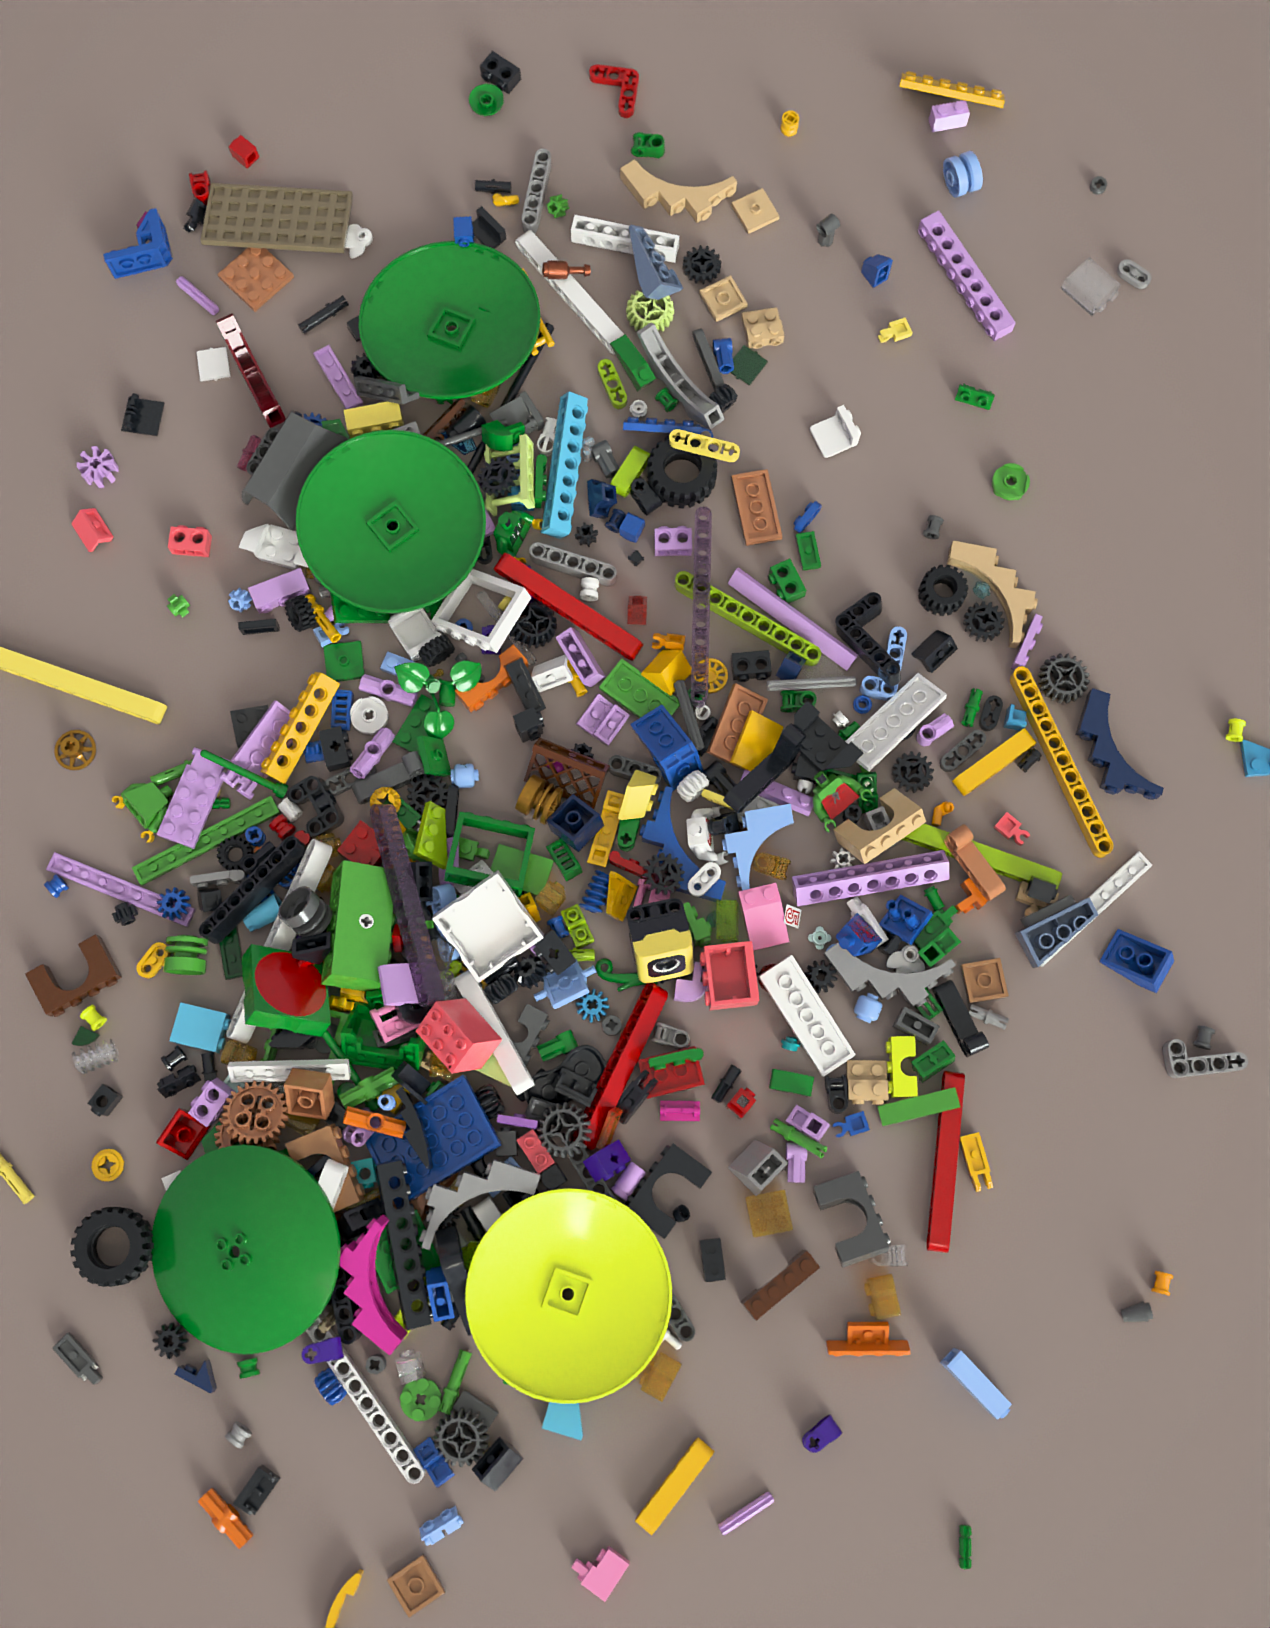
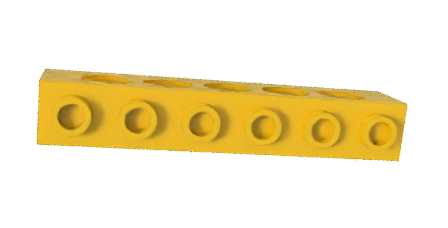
M315 672L308 678V686L300 693L297 706L293 707L290 711V718L287 724H284L280 729L281 735L278 740L273 742L270 748V755L261 764L262 769L260 772L280 783L286 784L340 683L321 672ZM318 688L320 696L315 698L314 691ZM309 705L311 712L306 715L305 707ZM298 722H301L302 728L297 732L295 726ZM291 738L293 745L287 748L286 742ZM282 755L284 761L281 765H278L277 758Z

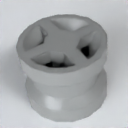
M235 1422L232 1431L228 1432L225 1438L234 1446L242 1448L245 1439L249 1438L252 1432L243 1424Z

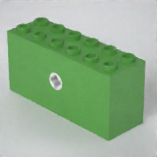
M343 860L333 872L329 903L333 915L326 931H331L332 950L323 960L321 985L359 991H372L381 988L378 966L388 965L392 956L389 947L392 943L393 933L391 932V925L395 921L393 907H395L397 896L394 895L398 885L397 870Z

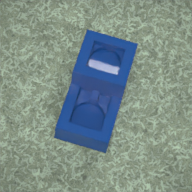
M431 1437L413 1449L436 1487H440L455 1475L448 1462H444L445 1457L443 1455L438 1456L440 1450L435 1448V1442Z

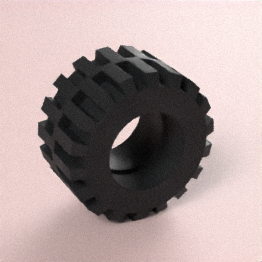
M942 564L938 565L937 568L934 566L930 571L926 572L918 590L920 592L918 597L922 599L921 605L926 606V611L929 612L931 610L933 615L940 613V616H944L945 613L951 615L953 611L956 612L961 607L969 588L966 585L967 578H963L964 574L962 571L960 573L957 572L958 568L954 567L952 569L950 568L951 565L943 567ZM945 584L951 588L953 596L941 597L934 591L933 586Z

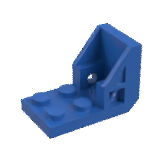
M156 208L148 211L136 232L138 246H129L126 249L112 250L109 253L103 254L104 260L115 279L167 267L173 259L166 228Z
M663 705L658 706L630 724L632 730L650 751L654 763L661 770L668 787L673 788V791L677 789L679 783L688 774H691L692 771L699 770L703 772L697 749Z

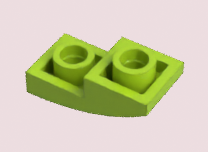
M578 904L560 911L577 949L595 942Z

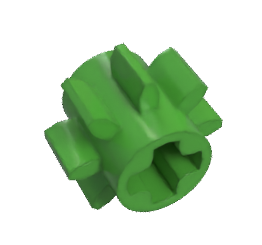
M562 194L551 196V201L546 204L548 213L553 214L554 218L566 216L565 211L569 209L568 200L562 198Z
M173 594L167 599L170 602L167 608L175 617L180 614L183 618L189 613L187 608L190 604L182 595L177 597Z

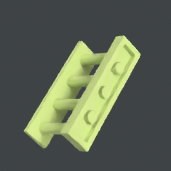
M527 434L519 435L518 446H513L511 451H496L486 445L484 458L488 464L491 463L492 458L494 461H497L498 457L520 453L518 462L513 463L516 470L520 469L518 480L513 481L516 484L515 486L520 485L519 494L497 499L493 494L488 496L486 493L485 508L493 516H497V506L515 502L523 503L527 509L535 508L533 442Z

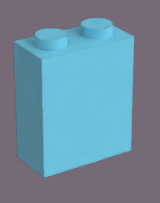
M180 1002L169 1041L220 1054V1050H223L226 1044L224 1036L231 1022L230 1015Z

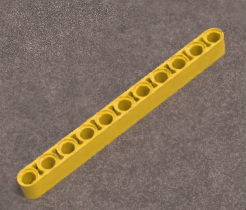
M1018 667L1010 676V683L1023 710L1027 712V719L1094 856L1103 858L1113 850V842L1030 671L1026 667ZM1016 674L1022 675L1024 680H1019ZM1024 691H1029L1032 697H1027ZM1032 708H1038L1040 714L1034 713ZM1040 725H1046L1048 727V731L1042 730ZM1049 741H1053L1056 744V748H1052L1049 745ZM1057 758L1063 759L1065 764L1060 765L1057 762ZM1065 775L1071 776L1073 782H1068ZM1074 792H1078L1081 795V799H1076ZM1082 809H1086L1089 812V817L1082 814ZM1090 826L1095 827L1098 833H1092L1090 830ZM1099 844H1103L1106 847L1105 852L1099 849Z

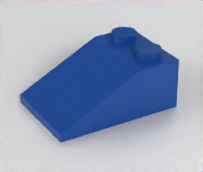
M1117 929L1100 959V963L1136 985L1157 993L1174 963L1172 951Z

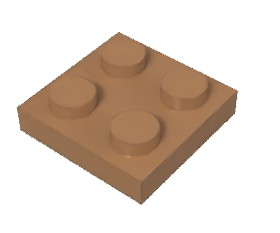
M1000 958L961 965L969 1004L1008 997Z
M424 1554L387 1579L408 1618L445 1593V1589Z

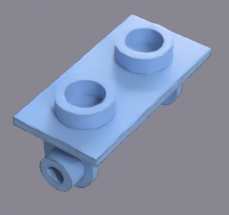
M454 1506L451 1509L444 1510L438 1517L426 1521L419 1528L421 1540H424L426 1545H433L444 1538L443 1529L449 1535L461 1527L464 1521L460 1515L458 1516L457 1507Z

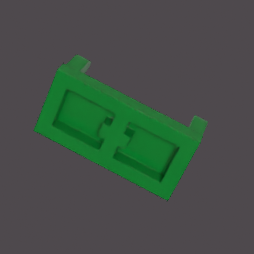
M943 1040L911 1061L912 1069L918 1073L919 1080L923 1083L955 1062L956 1056Z

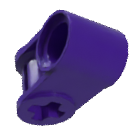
M340 1336L312 1343L302 1351V1359L307 1364L327 1362L344 1357ZM311 1348L313 1351H317V1355L314 1356V1359H312V1356L307 1355V1353L311 1351Z
M829 1414L803 1435L802 1444L808 1451L817 1453L826 1445L836 1440L843 1432ZM811 1437L816 1439V1445L814 1447L812 1445H809V1439Z

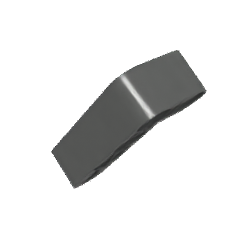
M410 752L402 757L403 762L354 783L351 788L358 803L361 805L370 802V797L374 791L381 787H390L397 790L410 784L411 781H417V776L423 778L425 772L418 752Z

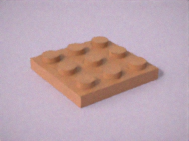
M247 248L217 274L219 279L254 312L294 278L293 274L264 248Z

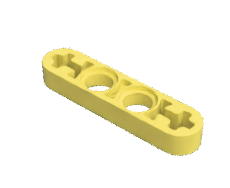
M680 429L673 430L669 435L670 445L679 450L727 462H734L739 458L740 449L735 443ZM680 436V440L675 442V438ZM698 440L701 444L699 447H692L690 442ZM715 444L719 449L716 452H711L708 446ZM731 449L734 450L732 456L729 455Z

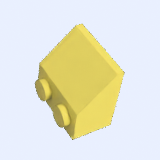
M635 770L627 786L618 819L644 818L646 812L651 811L654 802L651 800V797L656 795L658 784H655L657 776Z

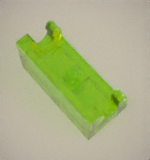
M736 900L716 901V939L721 942L726 940L738 942V903Z

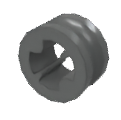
M1101 176L1095 177L1090 185L1091 192L1096 195L1104 193L1107 187V180ZM1097 183H1100V184H1101V185H1100V186H1101L1100 188H1097V187H1096V186H1097Z

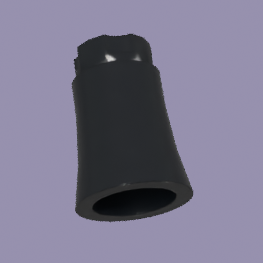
M469 405L465 412L446 431V435L450 438L480 428L487 422L475 407Z

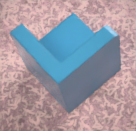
M1010 704L1006 710L1003 727L1021 731L1027 725L1025 721L1027 712L1014 709L1015 705Z

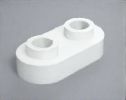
M713 862L706 863L690 879L688 883L689 893L695 897L704 895L720 878V867ZM712 870L714 876H708L707 872ZM699 884L701 889L695 890L694 885Z

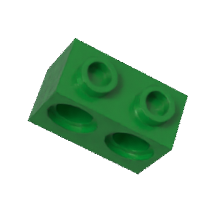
M790 558L770 567L768 579L771 585H775L778 597L788 604L805 597L807 590ZM783 572L786 576L780 577L777 573ZM792 588L795 592L788 593L785 589Z

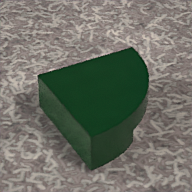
M80 1026L71 1044L85 1046L96 1041L100 1035Z

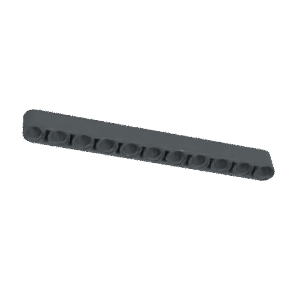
M579 1146L584 1154L583 1159L580 1161H575L572 1157H569L587 1189L593 1191L595 1185L601 1184L605 1188L604 1195L615 1199L603 1178L595 1183L593 1178L587 1179L583 1176V1170L586 1168L583 1161L589 1158V1155L584 1148ZM672 1292L671 1309L678 1308L681 1311V1315L678 1319L670 1317L669 1323L677 1336L682 1341L688 1342L694 1338L695 1328ZM683 1326H689L692 1329L690 1336L683 1337L680 1334Z

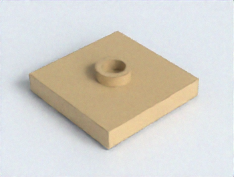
M763 188L732 202L731 205L748 234L779 220L780 217Z
M728 276L699 290V294L715 322L748 307L732 276Z

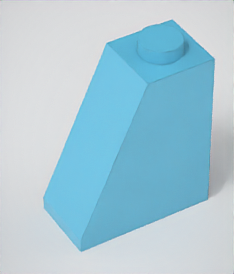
M549 1402L542 1429L582 1441L583 1428L579 1403L561 1404Z

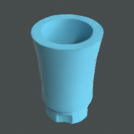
M276 893L272 894L243 919L250 932L275 921L282 903Z

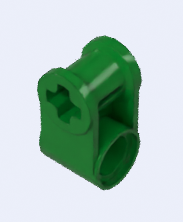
M641 132L633 134L632 155L660 158L664 155L665 141L662 135Z
M783 690L780 692L782 696L781 712H797L804 705L803 700L806 698L811 699L812 705L816 706L817 698L812 691Z
M640 818L619 821L617 841L618 847L622 851L628 852L634 848ZM625 838H629L627 844H623Z

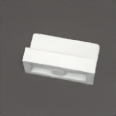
M566 655L533 667L531 677L539 693L573 680V675L567 666L568 658Z

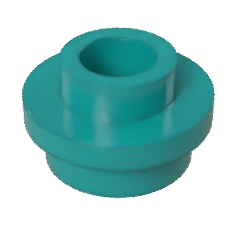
M786 1036V1039H781V1043H783L782 1048L786 1050L797 1051L801 1044L794 1037Z

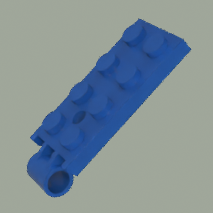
M628 417V420L623 422V430L671 433L673 430L680 429L700 435L703 431H708L711 434V438H713L712 430L702 427L700 424H694V421L691 420L675 423V419H665L664 422H657V418H646V421H640L639 417Z

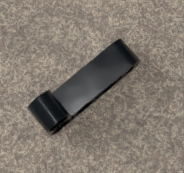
M948 980L933 987V993L943 1009L942 1012L964 1055L968 1058L989 1048L986 1036L982 1031L978 1032L953 981Z

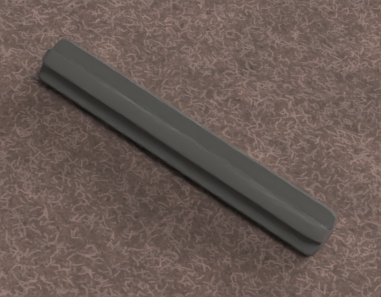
M678 680L674 683V687L690 740L697 750H702L704 743L685 681Z

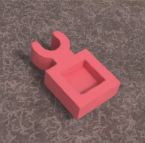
M1008 812L994 826L1008 840L1013 836L1015 842L1020 846L1024 843L1020 839V835L1026 838L1030 836L1028 831L1019 829L1022 824Z

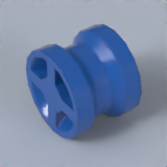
M55 874L51 881L44 883V886L55 898H58L62 891L69 889V886L58 874Z

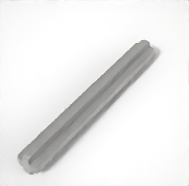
M856 677L767 681L766 685L768 691L856 686Z

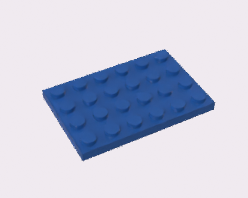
M465 1075L458 1077L426 1097L425 1100L428 1102L426 1105L421 1101L415 1104L430 1145L432 1169L429 1170L424 1166L404 1134L410 1130L407 1123L402 1139L374 1132L365 1142L375 1164L396 1159L405 1163L407 1175H404L405 1183L409 1184L411 1195L408 1196L409 1202L427 1192L428 1187L433 1188L434 1183L440 1184L502 1145ZM401 1114L394 1117L396 1119L405 1121ZM396 1176L391 1177L389 1180V1186L394 1188L398 1184ZM394 1198L393 1201L396 1207H400L402 1204L401 1198Z

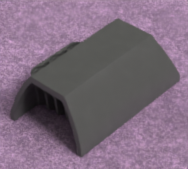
M291 411L280 430L278 428H270L266 432L247 463L246 470L251 477L242 491V502L248 505L253 497L268 505L287 527L294 531L296 527L297 504L307 477L327 453L348 439L308 421L298 411Z

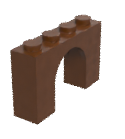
M95 934L78 944L87 960L89 973L85 982L74 990H63L58 985L49 966L44 964L25 973L46 1015L58 1017L65 1013V1009L68 1007L80 1005L84 998L99 994L100 989L106 986L111 987L118 983V979L122 978L100 936Z
M807 1250L800 1251L787 1262L788 1265L778 1275L740 1301L753 1319L757 1321L820 1268Z

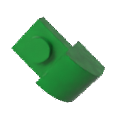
M498 420L482 425V441L489 448L496 451L513 450V445L519 443V435L525 434V425L522 422L505 427Z
M948 927L918 953L931 968L961 941Z

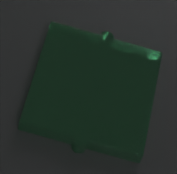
M743 345L733 358L734 370L730 373L736 376V379H740L750 386L768 361L758 355L757 351L754 352Z

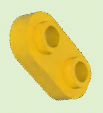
M161 942L153 944L138 962L137 972L141 977L152 978L162 968L164 958L170 957L171 954L165 951V947H168L166 944ZM160 950L164 951L162 956H158ZM151 966V971L146 972V967Z

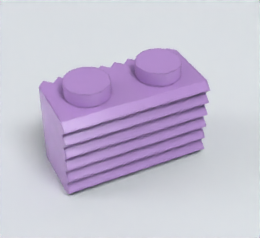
M966 100L943 103V105L940 104L939 106L933 105L929 116L932 132L966 126L970 115Z

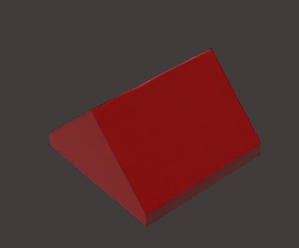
M179 1108L156 1143L188 1160L210 1126L205 1127L188 1114L189 1111Z

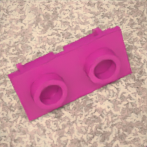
M660 1101V1121H700V1101Z

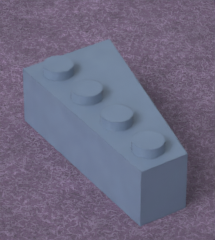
M1090 897L1016 932L1015 935L1032 968H1036L1043 964L1046 959L1052 956L1099 914Z

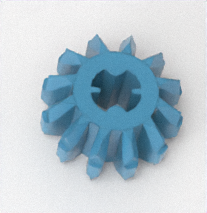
M592 989V995L587 993L585 994L586 997H579L583 1002H576L577 1007H583L578 1009L577 1013L585 1012L582 1019L585 1020L587 1016H590V1023L593 1022L594 1016H596L598 1022L601 1021L599 1014L602 1016L607 1015L602 1009H609V1005L603 1004L608 1001V998L600 999L603 992L600 991L596 996V989ZM594 1001L597 1002V1003H596L597 1009H595V1008H592L591 1010L588 1009V1008H589V1005H587V1004H588L589 1002H590V1003H593Z

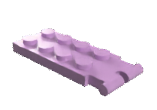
M274 700L230 762L266 779L268 776L260 772L262 769L261 764L270 755V748L273 742L278 740L281 735L280 729L284 724H287L290 718V711ZM298 722L295 726L297 732L302 728L301 722ZM291 738L288 739L286 742L287 748H289L293 742ZM282 755L277 758V763L282 758ZM228 770L226 773L222 772L219 776L221 780L232 788L239 783L236 791L249 800L253 798L254 793L252 791L258 783L231 770Z
M195 747L192 751V755H195L191 765H186L157 832L159 837L195 849L223 783L219 776L224 771V767L203 758L200 755L201 749Z

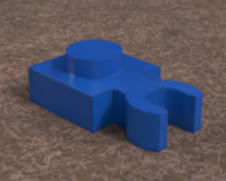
M864 1111L844 1117L845 1123L836 1122L832 1124V1127H841V1133L835 1135L837 1138L844 1136L847 1131L850 1136L870 1130Z

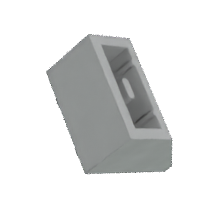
M754 1140L728 1166V1169L757 1196L783 1170L788 1162L773 1148Z

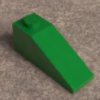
M626 334L610 343L637 391L653 383L656 379L655 375Z

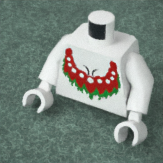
M716 806L696 809L693 811L691 818L686 820L690 849L700 860L715 861L717 865L727 863L728 861L723 858L728 855L727 852L724 851L718 854L714 852L713 836L710 835L707 826L711 817L715 818L721 815L720 809L724 807Z

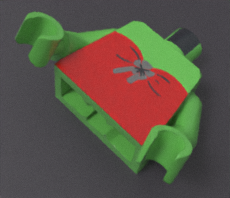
M823 771L814 776L818 786L813 789V811L822 823L824 822L826 832H830L827 828L828 824H832L836 828V823L833 819L859 798L858 794H861V798L865 802H868L863 797L865 793H870L873 796L870 790H864V787L854 778L845 775L836 776L834 774L827 778Z

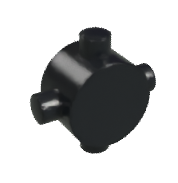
M635 550L631 556H628V560H631L634 566H638L641 561H644V557L641 556L638 550Z

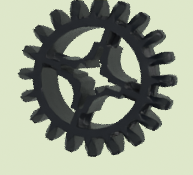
M536 600L532 603L528 602L520 617L526 615V618L517 620L509 633L510 637H515V642H521V646L527 644L528 649L531 645L535 649L539 645L543 647L551 641L556 633L557 620L553 617L554 611H549L548 606L543 607L542 602L540 604H536ZM546 628L545 631L538 633V630Z

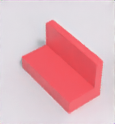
M96 508L80 510L72 522L73 528L89 552H93L98 543L110 542L114 537Z

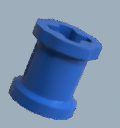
M250 827L245 832L247 841L255 847L262 846L266 841V835L259 827ZM253 835H259L258 838H252Z
M557 916L546 923L561 939L568 936L569 931H566L564 927L563 917Z

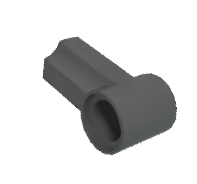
M829 214L816 225L819 232L818 243L821 246L829 247L832 245L835 230L840 227V221L834 214Z
M607 440L589 447L593 460L598 462L605 477L613 478L619 470V466L613 457Z

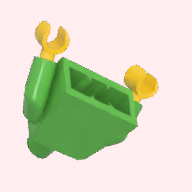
M152 782L148 784L136 783L127 787L120 797L113 796L112 802L116 803L119 801V804L115 806L118 809L126 806L145 829H149L141 833V838L144 839L149 834V839L146 843H151L155 839L153 833H157L168 809L169 802L167 798L172 796L173 792L168 785L158 789Z

